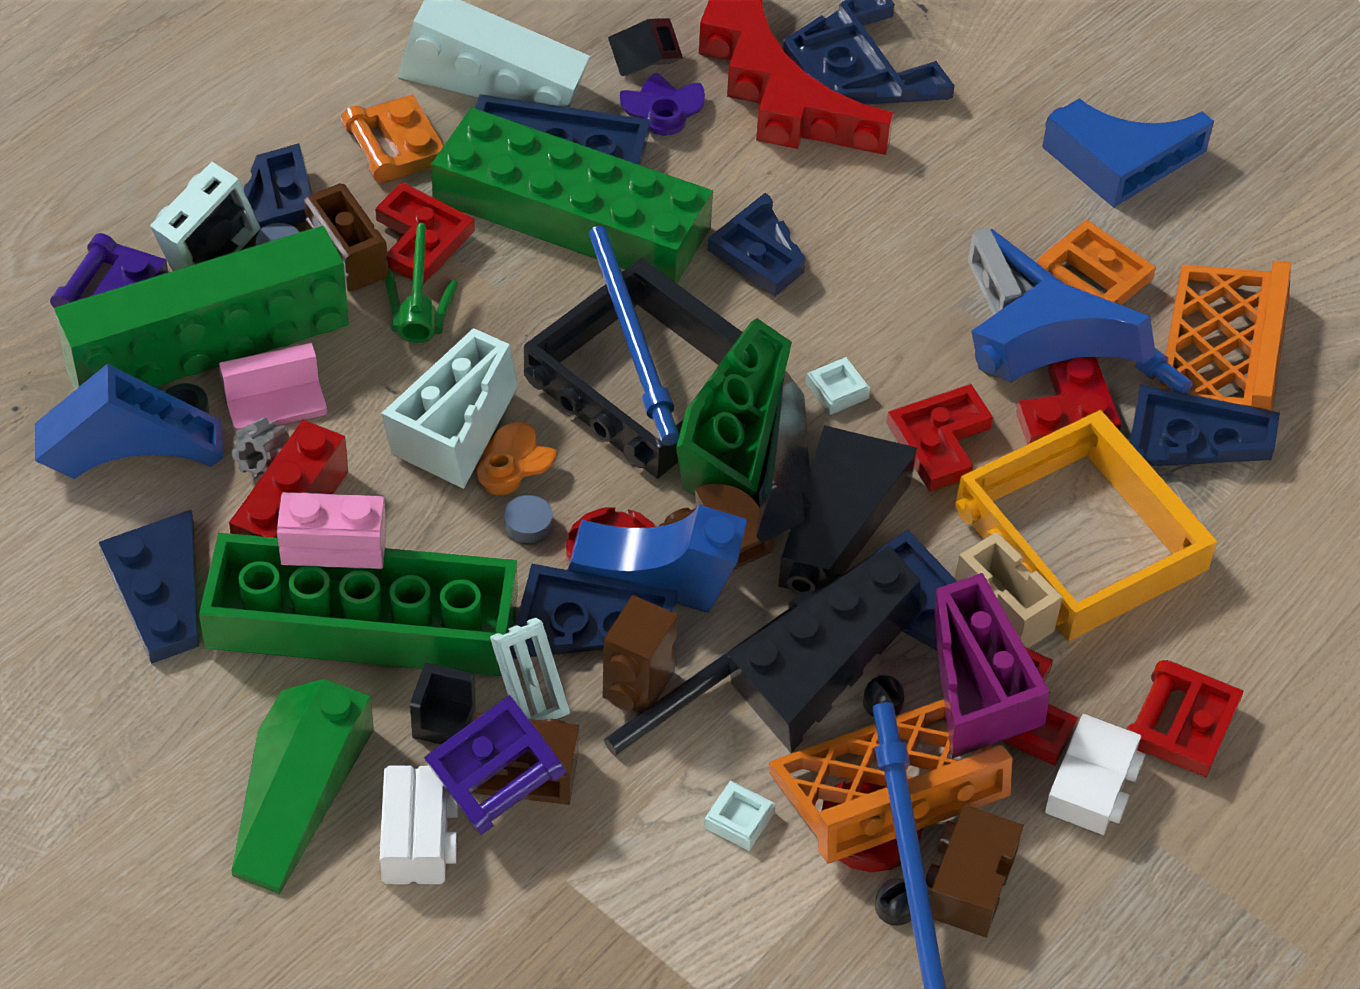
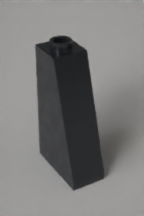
M824 425L810 468L812 505L803 509L804 522L790 529L781 557L778 587L790 589L797 594H801L804 591L811 593L837 574L842 576L910 486L913 478L917 447Z

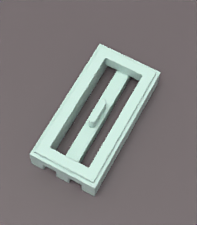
M533 618L527 621L528 625L520 627L516 625L509 628V633L507 634L497 633L490 636L508 696L510 695L528 719H558L570 714L541 620ZM531 637L553 708L548 710L546 709L525 640ZM512 645L514 646L535 713L532 717L509 647Z

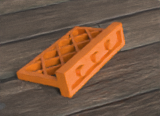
M1273 261L1271 271L1195 265L1181 266L1166 356L1171 366L1177 367L1180 373L1198 387L1187 394L1273 411L1290 297L1291 262ZM1189 282H1209L1214 288L1198 296L1189 287ZM1242 285L1261 287L1260 292L1246 300L1235 291V289ZM1224 296L1234 306L1218 314L1209 304ZM1199 311L1209 321L1193 329L1183 319ZM1244 314L1254 325L1239 333L1229 322ZM1219 329L1229 339L1213 348L1203 337ZM1193 343L1203 354L1187 363L1177 352ZM1239 347L1250 358L1234 367L1223 356ZM1213 362L1224 373L1207 381L1197 371ZM1234 381L1244 391V398L1226 397L1217 390ZM1163 382L1160 383V389L1170 390Z
M944 699L896 716L899 737L909 740L907 751L910 765L905 767L906 772L909 766L932 770L915 777L907 776L917 830L960 815L963 805L979 808L1011 795L1012 756L1002 745L994 748L989 745L970 752L975 753L973 756L962 760L950 759L949 734L925 728L926 724L943 718L946 719ZM876 724L769 762V774L818 837V852L827 864L896 839L884 771L870 768L873 759L876 758L875 747L879 746ZM919 742L945 747L941 757L915 751ZM846 753L864 756L860 766L835 761L837 756ZM801 769L819 772L815 782L795 779L790 773ZM828 775L854 780L850 790L824 785ZM864 782L885 786V788L869 794L860 792ZM818 799L840 803L820 812L815 807Z

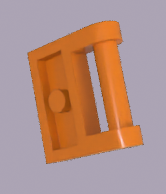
M413 94L365 109L361 106H351L341 115L343 126L348 133L354 134L370 162L369 171L379 183L392 181L430 169L431 163L444 146ZM379 127L395 157L384 153L371 129Z
M1085 220L1037 260L1039 265L1064 284L1120 305L1124 304L1151 282L1156 270L1154 265L1089 220ZM1068 262L1108 291L1102 294L1066 269L1062 264Z

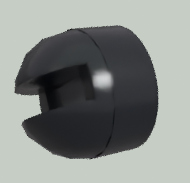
M879 675L873 678L864 690V709L870 716L874 717V705L892 702L895 715L897 716L901 712L904 702V690L900 681L889 675ZM886 691H888V692L890 693V695L894 698L893 701H891V699H890V697H889V695H888V693H887Z
M889 879L877 891L875 911L879 918L887 924L900 926L911 921L904 879ZM897 893L900 894L896 896L894 899H892L889 903H887L885 900Z

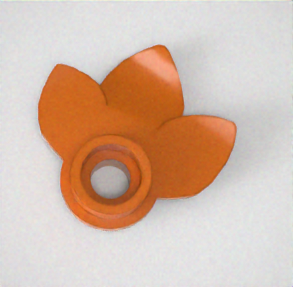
M523 421L508 423L499 428L495 436L490 438L475 467L478 481L490 494L507 495L513 493L520 487L523 477L538 475L547 471L557 458V450L550 447L536 446L535 429L529 423Z

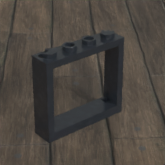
M640 258L622 271L634 307L636 305L640 306L717 365L721 363L743 333L643 258ZM605 284L524 344V376L534 388L542 389L554 398L567 414L577 416L590 426L599 439L605 442L609 441L626 454V457L634 466L644 468L658 479L678 463L677 443L670 446L663 445L660 438L655 437L561 364L563 360L618 320L607 285ZM683 420L676 425L679 435L683 424Z

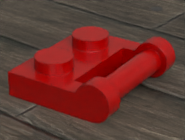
M1161 660L1156 664L1151 674L1153 684L1134 724L1128 725L1126 730L1141 735L1137 751L1150 754L1207 778L1240 704L1244 690L1175 662ZM1178 689L1185 692L1186 695L1168 735L1155 731L1154 728L1171 692Z

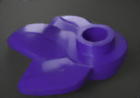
M654 73L645 82L641 92L620 91L621 108L632 117L649 119L650 131L662 136L674 135L680 132L686 125V118L700 112L705 100L704 88L701 83H692L676 90L658 73Z

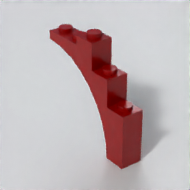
M708 0L700 22L698 54L730 60L727 97L760 103L756 134L757 141L798 149L801 139L807 138L886 155L890 144L894 112L862 104L835 92L802 70L784 52L771 33L763 11L762 0Z

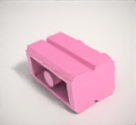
M282 492L277 525L281 565L383 568L387 530L384 496Z

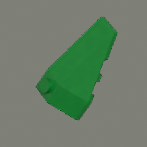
M758 318L750 322L686 409L676 450L683 489L694 496L695 488L708 484L733 486L744 491L749 496L757 492L792 341Z
M326 679L284 689L280 692L257 732L232 864V876L272 892L281 893L374 731L371 696Z

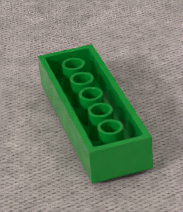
M472 107L431 163L432 197L461 212L597 259L589 237V231L593 227L603 226L607 230L620 268L626 269L640 258H643L675 283H678L711 228L713 190Z
M324 225L54 308L66 370L75 390L106 364L156 388L159 385L219 367L221 362L249 357L275 348L285 347L294 342L319 334L329 333L349 325L344 263Z
M218 533L199 612L205 649L423 669L426 662L472 674L502 676L490 636L497 633L507 634L509 633L508 629L513 627L518 597L517 560L385 548L382 569L281 565L278 538Z

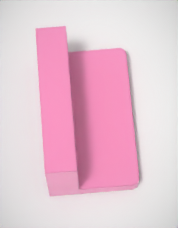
M312 343L219 363L223 394L235 433L237 430L248 424L251 425L263 417H267L268 421H276V425L279 426L327 414V405L318 379L317 360Z

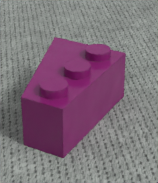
M980 573L936 589L934 628L952 759L1045 725L1050 691L984 574Z

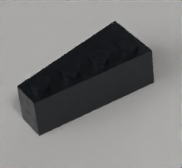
M888 546L727 653L731 684L790 753L801 744L803 735L815 722L819 723L832 709V703L848 685L852 687L864 674L863 669L876 654L881 655L921 611L920 578Z

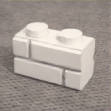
M387 766V768H384L380 871L381 881L385 884H410L411 882H416L417 884H442L446 881V864H456L457 832H447L448 818H458V805L429 766H419L418 769H414L412 766Z

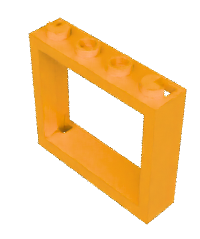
M1101 410L977 468L960 478L956 500V509L960 518L966 524H971L983 540L998 532L1023 557L1022 564L1031 573L1037 571L1063 597L1056 628L1068 642L1209 570L1217 540ZM1087 456L1172 555L1077 602L993 501Z

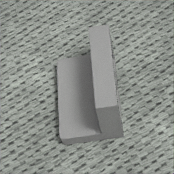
M990 228L973 231L968 264L993 315H995L1036 285L1006 262Z

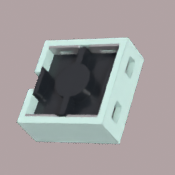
M212 161L201 173L195 175L189 181L185 190L169 206L164 207L158 213L156 220L150 225L172 271L240 251L261 229L239 179Z

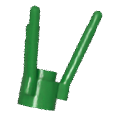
M424 223L417 225L412 295L408 296L405 302L400 305L392 270L388 269L389 275L385 277L393 317L392 331L398 332L403 340L412 343L427 342L433 338L434 333L441 334L443 332L444 317L458 284L456 280L449 281L437 310L432 304L431 299L422 295L426 226Z

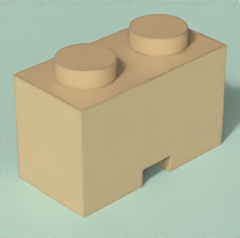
M995 532L959 554L955 579L960 581L983 573L1024 647L1029 648L1055 631L1063 597L1037 571L1031 573L1022 564L1023 557L998 532Z

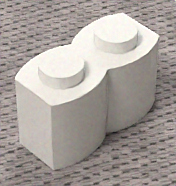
M1082 714L1049 794L1045 813L1101 835L1105 834L1110 821L1119 824L1130 796L1121 791L1126 780L1136 783L1146 756L1145 753L1137 751L1141 735Z

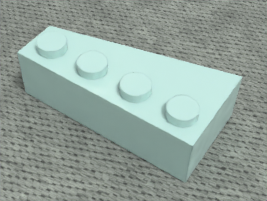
M424 0L413 20L397 78L474 97H479V94L569 107L580 85L590 56L462 0Z

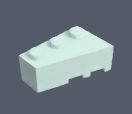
M473 328L389 405L381 415L392 455L464 489L518 387L510 344Z

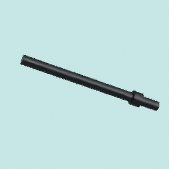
M837 574L813 592L804 591L788 603L789 609L604 738V743L608 750L616 756L729 676L727 653L843 576Z

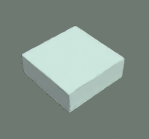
M847 357L806 374L805 384L829 415L869 399L870 387Z
M730 780L706 815L704 828L750 851L774 815L776 803Z

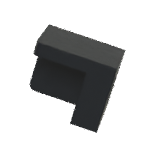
M670 18L647 19L608 37L621 76H629L652 65L671 64L683 59Z
M424 663L410 702L412 738L443 744L471 723L476 708L474 674Z

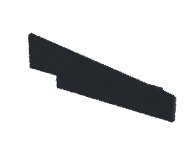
M786 370L759 480L760 511L756 537L761 543L803 523V509L812 505L805 397Z

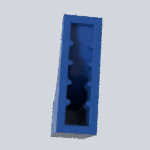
M1079 98L1065 107L1055 109L1048 116L1045 123L1046 129L1042 148L1114 208L1205 153L1214 120L1201 111L1188 118L1172 122H1134L1105 114Z
M1048 277L971 331L978 368L1011 383L1035 369L1073 358L1116 357L1144 364L1156 355L1149 315Z
M106 364L35 423V461L73 479L93 467L125 457L140 455L176 456L201 462L210 467L224 457L222 421L109 364Z
M698 505L696 510L683 520L651 528L615 527L582 519L567 570L677 590L676 604L709 613L737 564L747 519L702 505Z

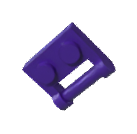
M97 233L87 245L88 253L67 284L57 288L50 298V303L55 308L84 299L80 296L103 263L111 264L112 267L92 296L168 273L167 259L117 244L110 236Z
M510 695L424 757L428 766L480 836L494 827L492 823L494 819L549 779L555 782L567 773L560 760ZM530 750L538 762L481 804H478L471 792Z

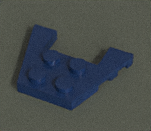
M844 0L840 3L838 11L827 18L822 15L783 40L784 52L808 75L831 90L862 104L933 101L953 98L955 85L937 61L897 73L863 27L893 17L895 4L892 0Z

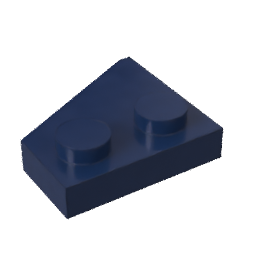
M300 144L256 155L250 171L252 174L251 179L245 184L243 190L260 228L262 229L273 223L295 225L305 222L307 216L305 214L304 199L313 193Z
M764 193L708 238L707 250L773 296H776L805 272L806 260L798 245L791 241L790 231L784 220L779 222L772 209L773 201L771 197Z

